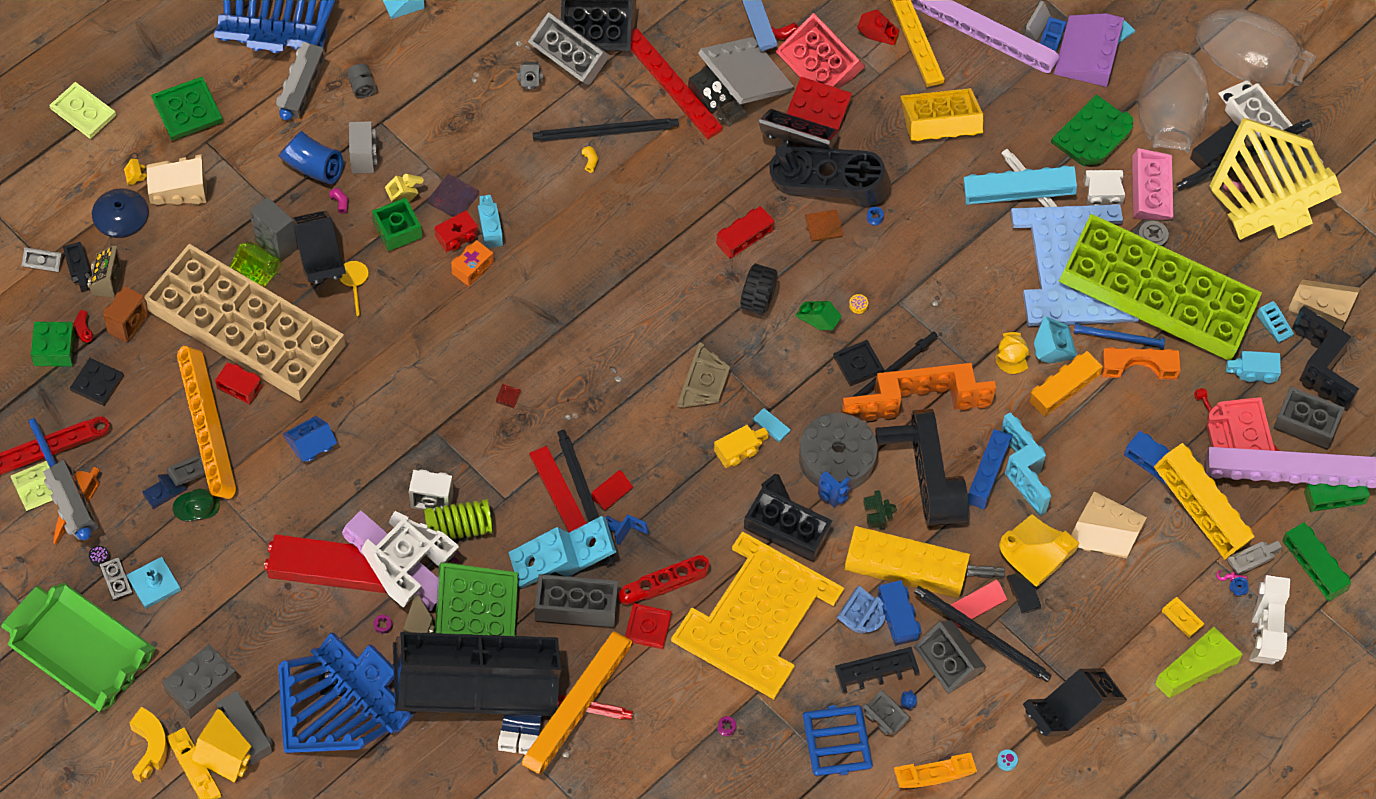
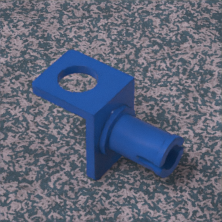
M628 514L622 522L610 516L606 517L609 530L615 532L614 537L618 545L621 544L631 528L645 534L649 533L646 522Z

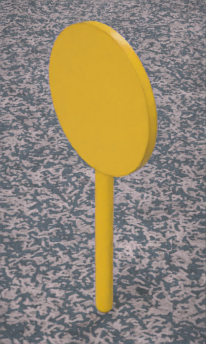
M350 261L343 264L346 274H343L342 278L339 279L344 285L353 287L356 315L359 316L357 286L367 280L369 272L363 263Z

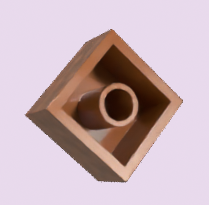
M126 286L116 293L114 301L103 312L108 334L125 343L129 342L148 316L143 295Z

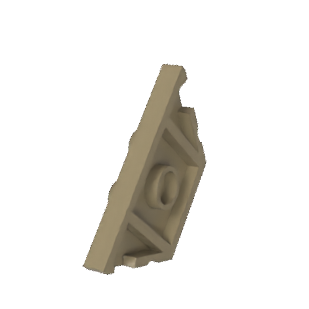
M701 342L698 344L677 403L679 408L719 403L726 384L730 366L724 361L719 360L718 356L713 352L710 353Z

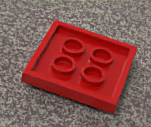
M801 76L787 114L839 130L852 93Z

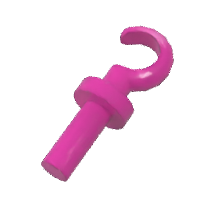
M1221 570L1216 574L1217 579L1220 581H1225L1228 578L1232 581L1237 577H1243L1247 580V576L1235 575V572L1227 573L1223 578L1219 576Z

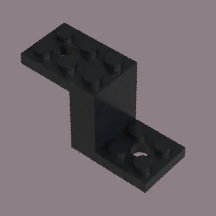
M327 210L292 217L303 272L308 282L312 281V284H317L331 277V280L342 278V275L346 274L345 266L340 259L332 218Z
M1303 305L1299 310L1292 330L1299 336H1303L1311 341L1318 349L1307 361L1299 381L1304 386L1316 391L1321 397L1344 407V410L1347 412L1352 406L1359 388L1333 372L1332 369L1343 356L1351 336Z
M1089 668L1077 670L1047 698L1028 699L1023 703L1028 717L1033 719L1038 725L1037 729L1042 735L1046 737L1067 736L1077 731L1104 706L1122 705L1127 699L1104 668Z

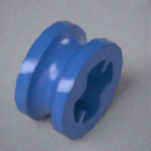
M871 207L867 212V222L873 226L880 225L883 221L884 212L879 207ZM872 214L873 216L874 214H877L878 218H872Z

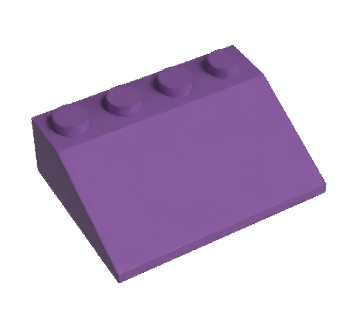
M1111 14L1069 15L1054 74L1107 87L1124 18Z

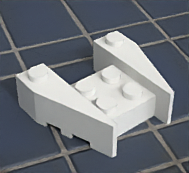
M395 511L388 522L394 528L377 546L367 539L361 551L388 595L404 608L421 587L408 574L425 555L438 566L441 562L447 563L454 556L459 546L443 532L429 529L427 525L423 523L418 524L408 519L409 517Z
M1266 575L1264 581L1259 584V596L1251 623H1258V629L1261 630V634L1256 638L1255 648L1249 661L1275 664V662L1282 660L1286 653L1287 633H1284L1285 604L1289 598L1290 578Z

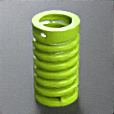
M487 499L481 500L480 503L473 501L472 505L470 502H466L465 505L458 503L457 507L455 504H451L450 508L447 505H444L442 509L437 506L435 511L433 508H424L427 528L432 529L433 527L434 531L443 532L448 537L450 534L452 540L456 539L457 535L459 538H463L464 532L466 537H471L472 533L474 536H478L479 528L481 535L486 533L492 534Z

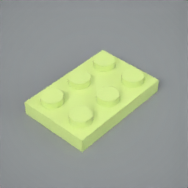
M76 82L50 104L52 111L90 139L116 116V112Z

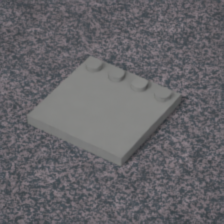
M753 37L701 48L698 53L739 104L789 93L794 89L793 84L767 53L760 51L758 43Z

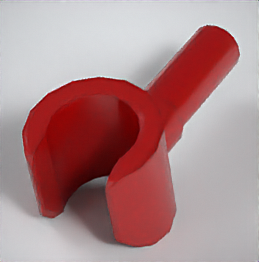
M1205 388L1196 389L1194 392L1195 399H1202L1210 413L1212 407L1207 399V390Z

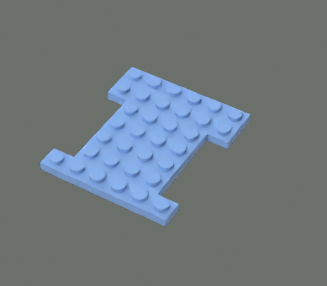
M1120 204L1011 209L1013 228H1031L1040 289L1023 291L1027 326H1040L1044 317H1049L1066 325H1074L1075 323L1099 324L1139 321L1138 318L1059 282L1090 214L1113 224H1122L1123 217Z

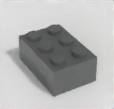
M265 198L251 210V221L255 234L254 240L259 247H264L271 258H276L281 263L297 250L293 219L271 199Z
M1290 386L1273 428L1328 449L1344 407Z
M208 644L167 677L162 684L164 691L191 719L238 680L235 670Z

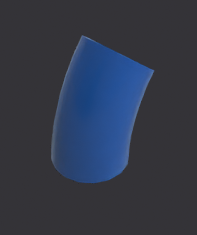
M302 130L292 138L278 155L299 172L327 184H334L340 177L343 169V156L340 151L315 141Z

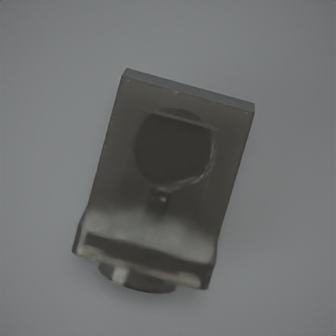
M736 99L723 108L720 105L716 106L718 110L717 117L722 123L725 122L729 126L748 115L743 105L739 104Z

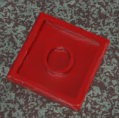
M633 603L625 637L631 639L632 643L663 649L672 611Z

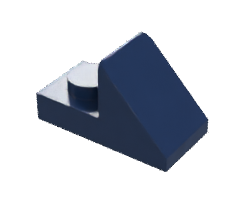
M159 474V482L142 491L152 509H155L183 493L187 488L184 484L175 486L169 474Z

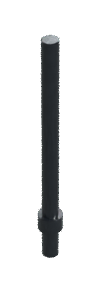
M933 331L924 339L921 338L912 349L882 373L898 370L916 354L926 350L928 345L938 337L937 333ZM876 378L852 397L867 395L875 388Z

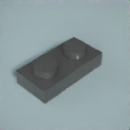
M201 454L169 466L166 470L175 486L206 475Z

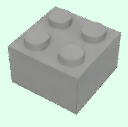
M371 121L349 122L351 172L374 173V165H377L376 129H372Z

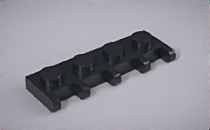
M912 647L835 665V672L842 692H847L846 685L857 682L859 688H863V681L877 678L878 683H883L882 676L896 673L898 679L902 678L901 671L913 669L915 674H919V668Z

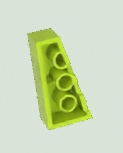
M1213 627L1160 673L1155 685L1168 698H1171L1191 688L1192 685L1198 682L1201 683L1207 680L1208 677L1216 673L1219 674L1226 668L1238 664L1243 654Z

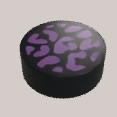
M104 546L93 547L89 551L90 562L94 566H100V564L108 562V550Z

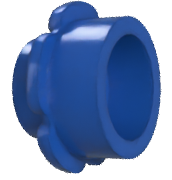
M1243 577L1234 578L1229 585L1230 590L1237 596L1246 594L1249 590L1248 581Z
M909 690V692L904 691L901 696V706L907 708V710L915 707L917 696L914 695L912 690Z

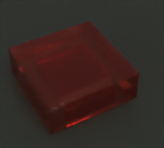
M502 384L496 398V403L514 409L521 390Z

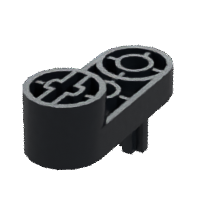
M783 142L781 147L776 146V154L769 165L770 175L776 187L783 193L791 195L851 198L857 205L871 207L882 203L888 197L891 190V181L881 157L869 151L789 147L788 143ZM834 170L831 175L823 176L825 171Z
M912 410L911 425L875 428L877 445L912 442L926 525L966 523L969 513L966 482L963 476L945 477L934 410Z

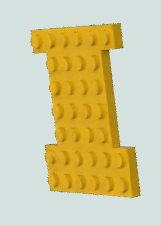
M742 531L732 546V550L746 557L747 560L710 616L708 617L698 610L691 608L672 636L671 642L775 700L795 668L794 664L779 657L780 653L815 599L818 597L835 606L844 592V587Z

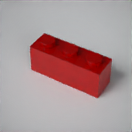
M759 206L756 209L750 210L743 218L736 219L728 228L721 229L717 234L716 244L729 259H732L774 231L775 221Z

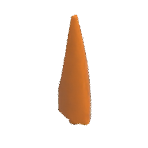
M93 467L90 473L77 471L75 474L87 503L91 500L100 484L96 478L100 470L96 467ZM60 515L58 516L55 528L54 544H57L66 531L64 527L66 522L62 520Z

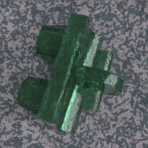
M880 490L874 491L873 496L865 497L863 500L865 510L875 509V513L867 514L868 527L878 526L879 531L885 530L884 524L887 522L885 515H887V519H892V514L897 511L896 505L890 504L888 499L884 500L883 505Z

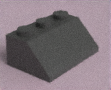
M952 620L940 621L914 646L947 693H951L970 682L986 668Z

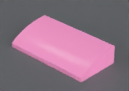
M1138 148L1132 155L1133 218L1145 220L1172 219V155Z

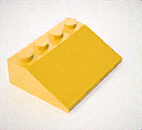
M971 88L900 96L907 132L911 140L922 141L923 139L930 138L940 139L941 137H958L959 135L983 133V112Z

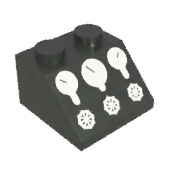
M709 66L689 78V89L711 114L735 99Z

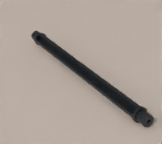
M663 118L540 130V132H533L532 135L533 141H549L671 129L672 127H678L679 123L678 118Z
M1307 119L1284 129V131L1298 135L1312 127V123ZM1270 136L1274 146L1277 145L1276 138ZM1261 140L1260 143L1265 151L1268 148L1264 140ZM1253 145L1247 147L1251 157L1257 155ZM1239 151L1235 157L1238 163L1245 161ZM1222 160L1183 178L1182 181L1176 183L1178 190L1188 189L1214 176Z
M560 430L557 433L559 436L558 441L566 458L587 520L591 522L597 519L599 515L575 455L570 437L567 435L566 430ZM613 554L602 559L606 567H611L615 564Z
M918 585L914 591L915 594L920 596V599L1037 676V678H1042L1047 682L1052 674L1047 672L1045 668L950 604L944 602L928 589Z

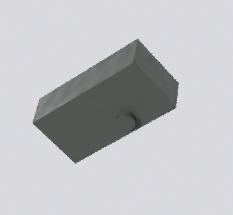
M539 574L535 602V621L614 627L618 581Z

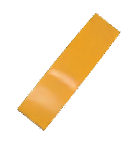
M971 753L955 755L949 760L919 766L909 764L894 767L899 788H916L941 784L977 772Z

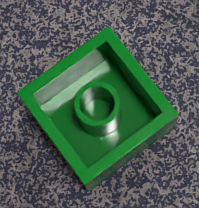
M406 197L372 210L373 224L387 251L422 238L421 225Z
M34 322L31 358L34 366L73 367L76 337L73 322Z

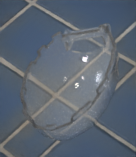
M1219 8L1205 16L1197 24L1196 39L1204 53L1207 52L1217 66L1244 81L1261 83V86H1269L1270 84L1278 85L1279 87L1285 86L1288 81L1296 86H1300L1303 82L1302 78L1310 65L1316 60V56L1313 53L1301 48L1299 41L1286 27L1271 17L1246 9ZM1301 59L1305 60L1296 75L1293 74V71L1298 65L1299 61Z
M1182 49L1164 52L1151 65L1142 80L1137 101L1138 113L1142 129L1147 134V138L1153 142L1152 148L1178 149L1189 153L1190 146L1201 136L1206 127L1210 111L1207 75L1197 57Z

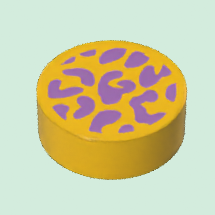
M861 294L852 296L849 302L850 310L856 314L864 313L868 308V299Z

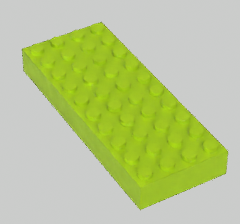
M1090 214L1059 279V282L1226 360H1232L1262 294L1258 290L1093 214Z

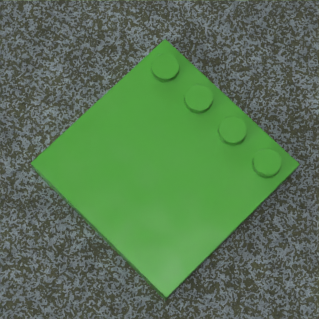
M441 562L438 573L435 633L515 636L518 572Z

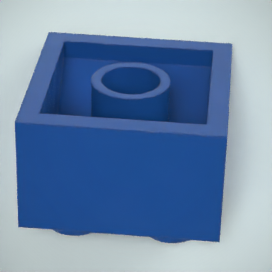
M314 416L283 433L284 438L296 456L303 462L314 459L318 453L327 452L333 448V445L337 444L329 424L318 416Z

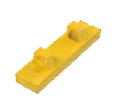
M182 728L166 736L198 798L218 799L222 797L207 768L192 760L195 746L186 729ZM190 748V751H188V752H186V753H184V754H181L183 751H185V750H187V749Z

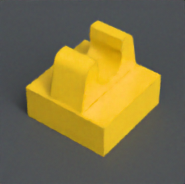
M131 159L124 168L128 185H135L137 181H144L147 177V174L141 173L145 166L139 164L138 159Z

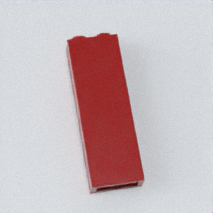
M274 534L273 541L269 542L268 553H270V557L265 560L264 565L268 578L386 593L385 588L366 557L360 553L358 547L354 544Z

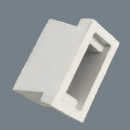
M1086 170L1083 180L1084 186H1088L1086 205H1123L1125 192L1121 183L1123 170Z

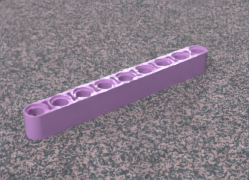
M911 0L915 9L1044 73H1050L1059 59L1058 53L953 0Z

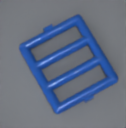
M836 705L828 706L827 709L803 713L811 765L815 776L839 773L840 776L848 775L850 771L866 770L873 767L863 710L860 705L836 708ZM855 714L857 724L813 730L812 719ZM859 732L860 743L823 748L816 747V737ZM862 751L864 762L820 767L818 756Z

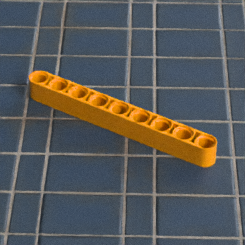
M182 346L178 351L177 359L209 491L213 496L231 499L236 492V486L204 356L201 350Z
M615 631L611 633L525 754L522 761L523 766L540 775L544 772L629 651L632 644L631 639Z

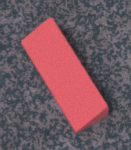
M995 580L951 604V606L970 619H974L1007 601V598L998 580ZM953 621L957 628L961 626L955 621Z

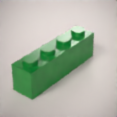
M1303 522L1285 533L1282 542L1328 602L1348 591L1351 585L1350 577L1341 570L1337 560L1327 552L1326 546L1317 539L1311 527H1308Z

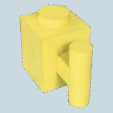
M404 174L403 177L395 176L385 186L391 202L405 197L410 202L419 194L415 184H422L424 179L423 177L411 174Z

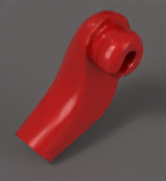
M793 22L782 28L774 29L772 26L771 28L776 40H785L799 26Z
M80 310L73 325L80 340L88 343L93 339V333L86 325L88 312Z

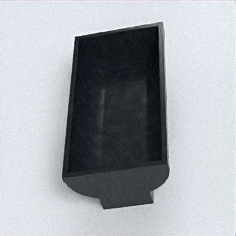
M400 632V636H397L395 642H393L395 711L553 716L558 709L559 676L561 672L558 637Z

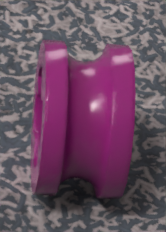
M379 615L375 618L374 628L376 632L387 634L391 631L392 623L388 616ZM383 621L384 623L386 621L387 627L384 629L383 627L379 628V622Z
M729 716L722 717L718 722V732L723 736H731L736 729L735 720ZM723 723H725V725L727 723H730V730L728 728L727 730L723 729Z

